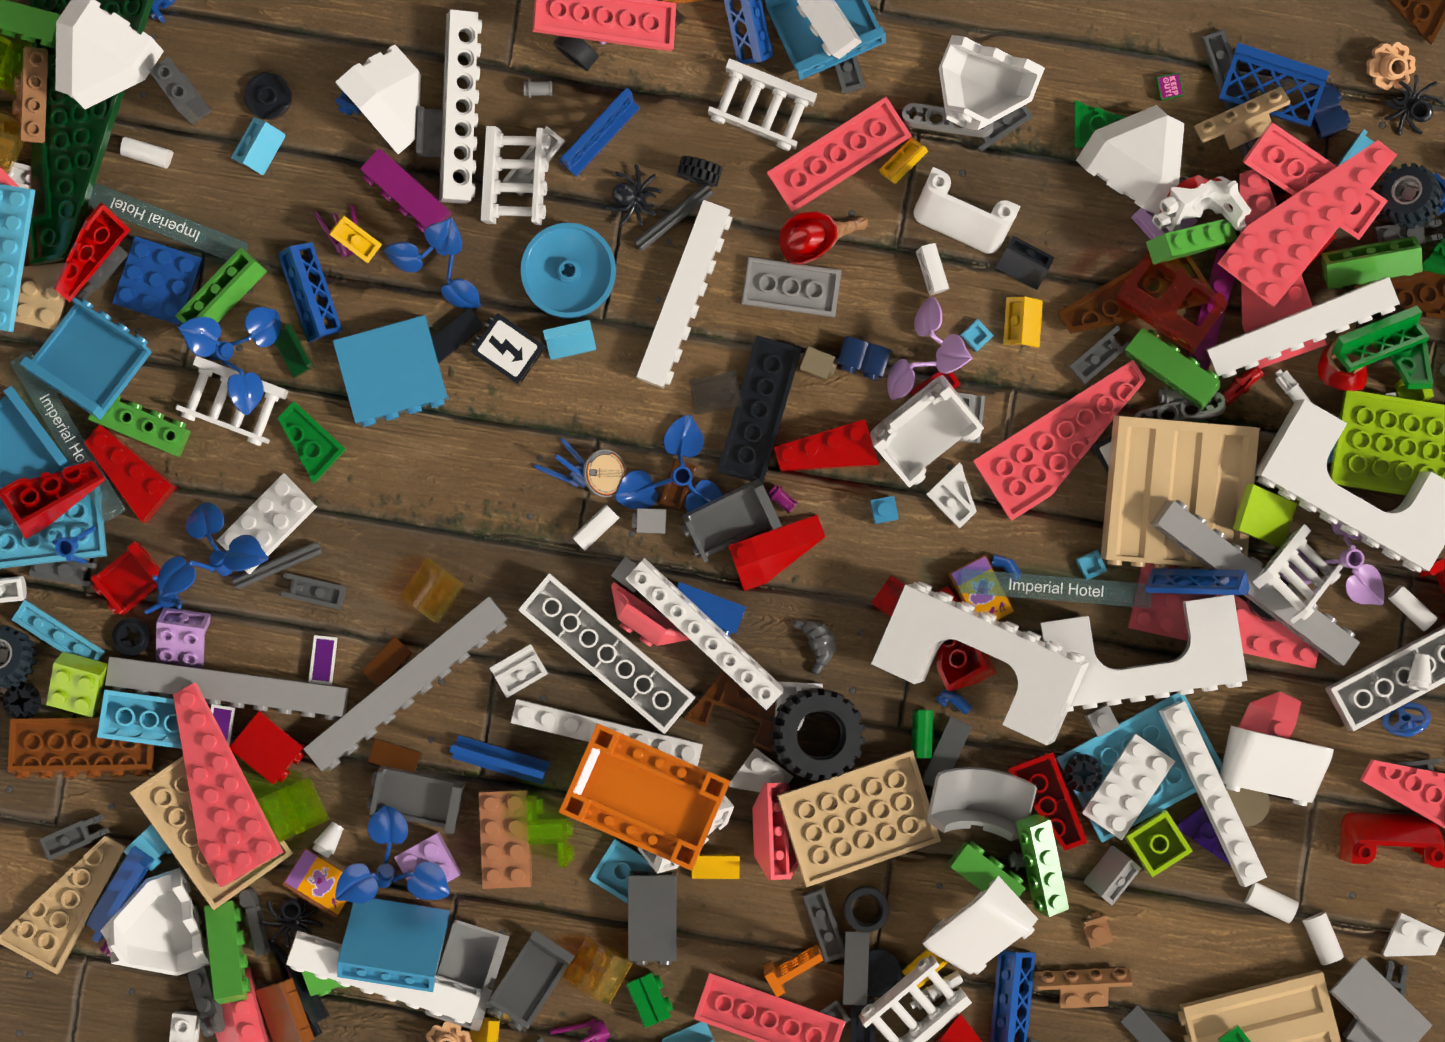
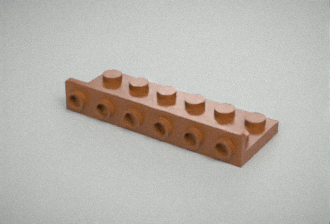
M100 718L10 719L7 771L19 779H27L30 775H39V778H53V774H63L62 777L76 778L77 774H86V777L99 778L101 774H110L111 777H125V773H134L136 777H148L149 773H155L156 768L153 766L154 745L98 738Z

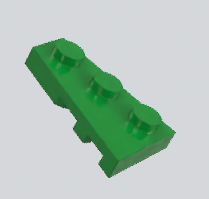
M1413 329L1405 332L1406 336L1414 338L1418 336ZM1389 338L1385 340V343L1395 346L1400 341ZM1427 341L1389 356L1407 389H1432L1433 378Z

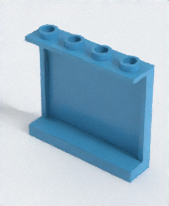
M764 0L765 8L799 80L886 43V34L883 27L879 26L867 0H835L862 41V43L840 59L833 55L829 56L822 47L823 40L820 36L816 37L811 31L809 25L812 23L808 17L804 18L796 7L799 5L796 0Z
M74 297L72 299L73 307L31 360L25 356L20 365L27 372L101 420L152 352L146 346L148 342L138 334L135 337L129 334L130 330L120 322L117 324L110 321L112 318L105 312L100 310L97 313L92 309L94 306L87 300L82 298L79 301Z
M425 315L333 340L356 424L368 427L375 425L377 419L393 420L399 418V413L408 411V414H415L422 411L421 407L431 405V408L445 405L444 401L449 400L429 331L428 319Z
M12 385L4 390L7 396L0 400V489L17 479L25 477L32 479L40 477L41 473L49 472V474L68 467L70 463ZM0 499V514H1V513H3V512H4L5 510H7V509H6V507L4 506L2 500Z
M375 898L366 903H353L338 958L337 977L433 992L446 929L449 927L450 910Z

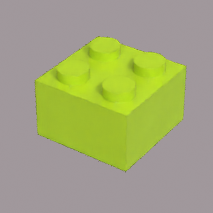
M62 652L53 664L46 705L93 717L102 704L108 664Z
M1162 810L1129 830L1124 837L1147 874L1151 877L1156 876L1193 852L1166 810Z

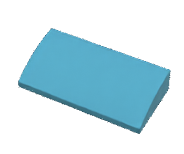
M104 690L97 737L182 749L174 699Z

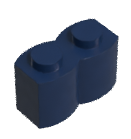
M1332 83L1324 86L1312 120L1314 131L1319 140L1346 131L1348 123H1350L1347 110H1343L1340 105V101H1342L1340 90L1334 88ZM1319 88L1306 92V98L1315 96ZM1314 100L1309 102L1311 108L1313 106Z
M846 336L837 365L841 366L840 370L854 374L855 371L864 373V378L877 381V378H883L891 349Z

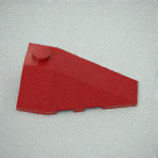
M94 461L65 467L63 471L49 474V472L41 473L40 477L27 479L26 477L17 479L0 489V499L26 540L51 525L104 482L105 477Z
M818 515L729 545L728 547L744 591L768 583L824 539L825 534Z
M950 586L940 590L952 595L953 601L959 602ZM946 640L937 651V670L947 691L977 684L997 673L988 654L958 640Z

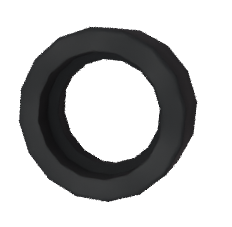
M558 36L553 42L554 46L564 56L585 71H588L599 57L591 46L579 38Z
M861 886L853 889L847 895L844 902V915L853 929L860 932H873L880 929L886 923L889 916V905L886 897L878 889L871 886ZM870 895L879 902L880 914L875 921L862 923L854 917L852 906L854 901L860 896Z

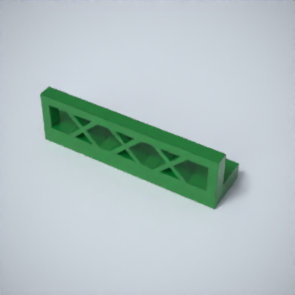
M1414 306L1339 336L1333 353L1347 371L1351 372L1426 342L1429 339V335L1419 324L1422 311L1418 306ZM1413 329L1418 336L1415 338L1406 336L1405 332ZM1392 338L1399 340L1400 343L1394 346L1385 343V340ZM1372 346L1380 348V352L1371 353L1365 351V349ZM1347 355L1360 356V360L1351 363Z

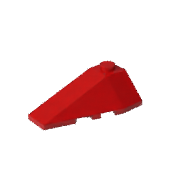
M100 202L85 220L53 287L69 303L130 231L103 203Z

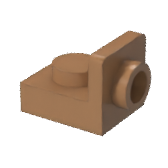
M1095 911L1085 915L1086 919L1081 920L1091 949L1113 942L1107 923L1108 919L1104 913L1100 914L1099 911Z

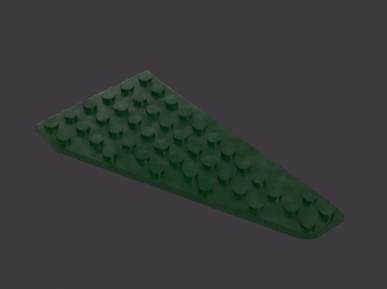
M29 0L30 7L61 15L71 0ZM154 0L96 1L101 3L99 7L109 14L116 13L130 23L129 26L141 35L144 32ZM38 39L35 40V43H32V47L48 50L45 142H31V189L35 190V197L28 235L29 264L34 266L61 261L69 256L79 235L125 92L123 90L84 109L68 94L55 90L56 44L55 48L41 45V40Z

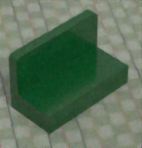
M288 323L285 325L286 328L280 331L274 343L293 378H297L315 368V365L294 327Z

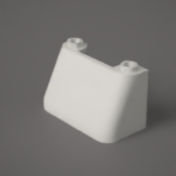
M933 167L914 208L913 213L916 221L984 253L992 254L998 251L1021 206L1006 200L1000 201L994 206L990 214L948 195L947 193L951 185L949 175Z
M942 375L931 381L876 425L870 432V437L876 450L910 488L913 484L917 485L925 479L927 465L961 438L964 440H975L980 436L984 427L948 380Z
M1231 726L1220 777L1223 783L1226 784V789L1240 792V788L1291 798L1294 804L1307 806L1308 802L1313 803L1332 759L1334 749Z
M999 876L989 883L990 886L987 890L978 893L974 900L949 919L943 918L922 941V944L930 952L969 975L972 973L979 974L987 966L986 963L1020 937L1026 939L1035 930L1032 926L1038 918Z

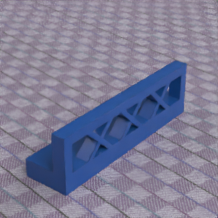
M724 0L737 62L749 64L762 62L773 57L762 1L739 0L742 8L738 12L733 8V0ZM739 21L746 25L747 32L745 35L738 31L737 25ZM745 44L751 48L753 57L744 58L742 48Z
M313 242L289 246L278 253L307 342H314L324 336L342 332L343 330ZM307 250L310 258L308 263L301 258L299 251ZM309 272L316 276V285L309 281ZM317 294L323 297L324 307L317 304L315 298ZM325 316L331 320L332 329L326 330L323 322Z
M1152 568L1145 589L1146 593L1248 595L1250 587L1246 570Z
M136 846L132 847L85 923L96 931L92 937V940L96 943L104 938L100 930L135 892L154 861V858Z
M1004 949L998 954L990 1042H1014L1017 1030L1019 1031V1042H1027L1036 953ZM1022 958H1027L1026 967L1022 970ZM1023 982V984H1024V990H1023V992L1020 994V993H1019V986H1020V984ZM1021 1006L1022 1011L1020 1017L1018 1018L1017 1009Z

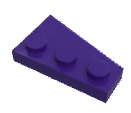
M1203 805L1176 824L1182 833L1230 865Z

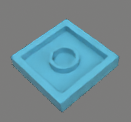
M614 839L589 880L628 904L629 871H651L652 867L644 856L619 840Z

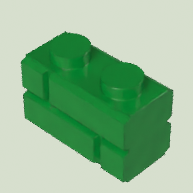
M652 970L626 982L644 1028L671 1017L670 1011L674 1010L669 997L664 998L661 989L664 988L659 974L654 975Z

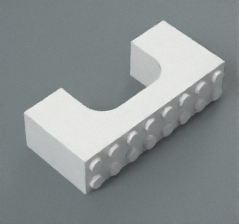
M1306 399L1296 400L1256 468L1255 476L1258 477L1257 482L1267 488L1271 487L1274 489L1276 487L1279 489L1278 494L1288 500L1297 499L1300 501L1298 504L1300 507L1309 512L1317 511L1321 513L1319 518L1330 524L1338 523L1342 525L1340 530L1351 536H1361L1362 539L1360 541L1372 548H1382L1381 553L1393 560H1403L1402 565L1419 573L1421 570L1430 571L1445 545V479L1433 472L1420 471L1405 499L1397 508L1388 512L1376 508L1335 484L1328 474V456L1347 423Z
M919 581L918 583L914 582L913 584L905 585L871 664L913 684L925 681L939 647L948 639L958 640L1006 662L1015 671L1018 679V689L1003 725L1045 745L1055 742L1089 665V662L1084 660L1085 656L1075 651L1065 652L1062 650L1063 646L1056 642H1043L1040 640L1041 636L1034 632H1021L1018 630L1019 626L1012 622H999L996 620L997 616L987 611L977 612L974 610L975 606L965 601L955 602L953 601V596L942 591L940 593L931 591L932 587Z
M1234 595L1182 601L1188 635L1187 645L1183 653L1171 661L1120 669L1106 667L1097 659L1093 646L1089 616L1041 622L1043 642H1056L1063 646V651L1078 652L1085 656V661L1089 662L1068 712L1074 711L1073 706L1082 705L1083 709L1097 708V703L1106 702L1107 706L1122 704L1121 699L1130 698L1131 702L1145 701V696L1154 695L1155 699L1170 697L1169 692L1178 691L1179 695L1193 694V689L1202 688V691L1206 692L1218 690V685L1223 684L1228 688L1241 687L1242 682L1247 681Z

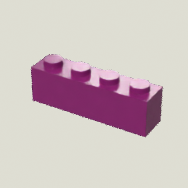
M380 148L360 168L364 173L362 178L372 187L375 184L382 189L380 194L387 201L391 202L394 200L400 206L397 209L406 218L411 215L417 221L414 225L423 233L429 225L444 221L452 215L442 203Z

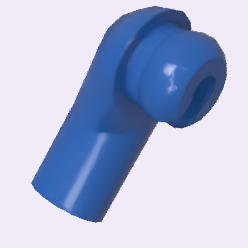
M993 555L991 566L1004 569L1007 575L1006 581L1009 584L1010 578L1012 585L1014 582H1018L1021 578V571L1015 561L999 555Z
M942 690L940 691L941 694L936 697V701L943 707L951 702L963 714L969 713L972 709V705L958 693Z

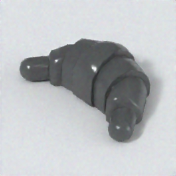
M795 620L793 627L802 630L809 640V646L816 657L812 673L818 675L824 666L828 665L834 652H836L835 636L830 632L825 623Z

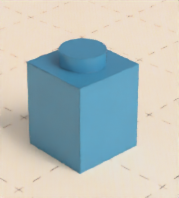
M894 496L870 500L874 525L899 519Z

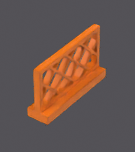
M815 944L778 967H775L772 961L763 965L764 976L776 997L785 993V982L823 961L821 950Z

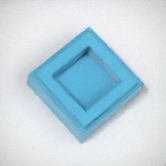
M976 319L960 336L977 352L994 335L979 319Z
M1098 549L1075 559L1085 581L1107 572Z

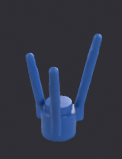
M561 438L560 441L579 464L575 467L558 454L555 455V459L572 471L570 474L572 478L538 464H535L534 468L570 483L575 488L578 485L584 488L586 486L583 475L585 461L564 438Z
M92 526L74 537L66 536L61 538V533H57L55 540L52 541L56 552L60 556L66 557L67 561L86 564L87 560L74 556V553L78 550V541L96 530V527Z
M153 575L152 579L157 583L158 577ZM178 593L165 597L158 594V603L145 609L144 613L148 614L162 607L170 608L175 605L178 609H181L183 601L179 599Z

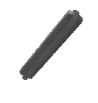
M703 185L635 240L636 246L641 251L645 250L700 206L703 200L710 198L713 195L712 189L708 185Z
M318 542L309 544L258 566L251 574L244 572L232 578V582L236 589H241L322 553L321 546Z

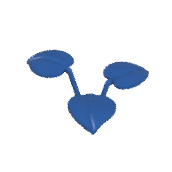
M452 217L433 223L426 228L424 236L431 246L423 253L419 254L417 247L408 242H396L385 248L384 252L387 258L399 269L410 273L417 272L422 268L423 262L421 259L434 248L440 255L446 256L449 254L446 278L448 284H444L441 287L442 295L450 304L462 309H475L481 306L479 293L472 283L464 279L452 280L451 278L454 255L458 254L462 249V239Z
M257 307L250 310L244 321L245 329L250 335L233 342H220L217 340L221 335V327L214 319L209 317L193 318L178 326V330L193 354L199 357L209 356L211 360L221 361L222 365H227L239 373L229 377L227 391L234 406L242 414H250L263 396V383L257 374L253 372L244 374L241 368L228 360L233 355V346L250 341L251 339H254L258 347L272 345L278 338L281 329L278 312L275 309Z
M686 415L676 420L668 428L664 436L665 450L672 455L678 454L680 464L679 467L671 472V478L652 484V478L647 472L635 470L628 473L622 479L615 495L616 500L620 504L632 509L649 508L658 498L654 488L671 482L677 486L687 485L689 490L692 491L685 499L687 512L723 496L717 485L708 480L699 481L695 488L692 486V472L689 468L685 467L682 457L690 458L696 456L703 448L704 439L701 430L691 415Z
M204 502L189 515L186 521V530L194 539L207 537L214 549L209 558L210 565L192 560L186 563L185 559L181 556L173 557L165 562L159 571L157 580L158 591L162 597L188 589L196 578V571L192 566L208 569L210 572L215 570L220 576H228L233 571L253 568L267 561L268 556L262 549L259 541L251 535L236 537L231 541L229 550L225 552L220 551L211 534L221 531L224 525V516L215 504Z
M383 806L369 820L367 828L368 834L374 842L378 844L387 843L383 864L377 868L376 873L370 874L368 867L364 864L350 865L341 874L335 892V898L338 901L366 903L376 896L378 887L387 888L391 885L392 881L398 882V880L410 876L411 878L407 882V889L417 898L439 900L448 897L450 893L443 869L433 862L418 864L414 873L406 872L398 876L395 875V868L388 864L391 843L402 844L408 835V825L403 815L390 806Z

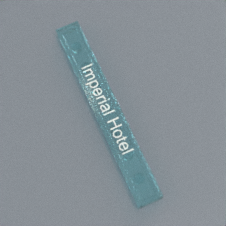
M97 183L94 185L88 206L96 208L101 202L120 219L227 261L240 247L246 251L249 245L247 242Z
M29 350L9 363L70 465L94 461L105 477V481L88 495L104 522H107L126 511L97 460L85 445V440L55 390L27 372L20 365L25 356L31 360L33 359L34 355Z
M961 569L959 593L1138 608L1151 607V593H1146V584Z

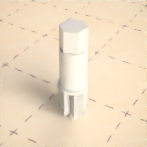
M1279 369L1275 372L1278 376L1275 380L1294 403L1296 400L1302 399L1311 402L1299 387V383L1295 381L1287 370L1283 372Z
M957 970L943 978L951 989L963 983V979ZM935 984L922 990L931 1003L943 995ZM912 996L911 1007L913 1009L918 1007L921 1010L923 1007Z

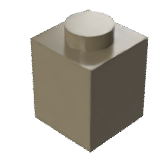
M808 347L799 371L826 381L827 376H833L837 364L833 363L834 356Z

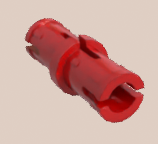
M1258 366L1250 368L1240 377L1234 378L1233 383L1220 393L1225 398L1226 406H1229L1242 393L1246 394L1249 391V387L1264 376V373Z

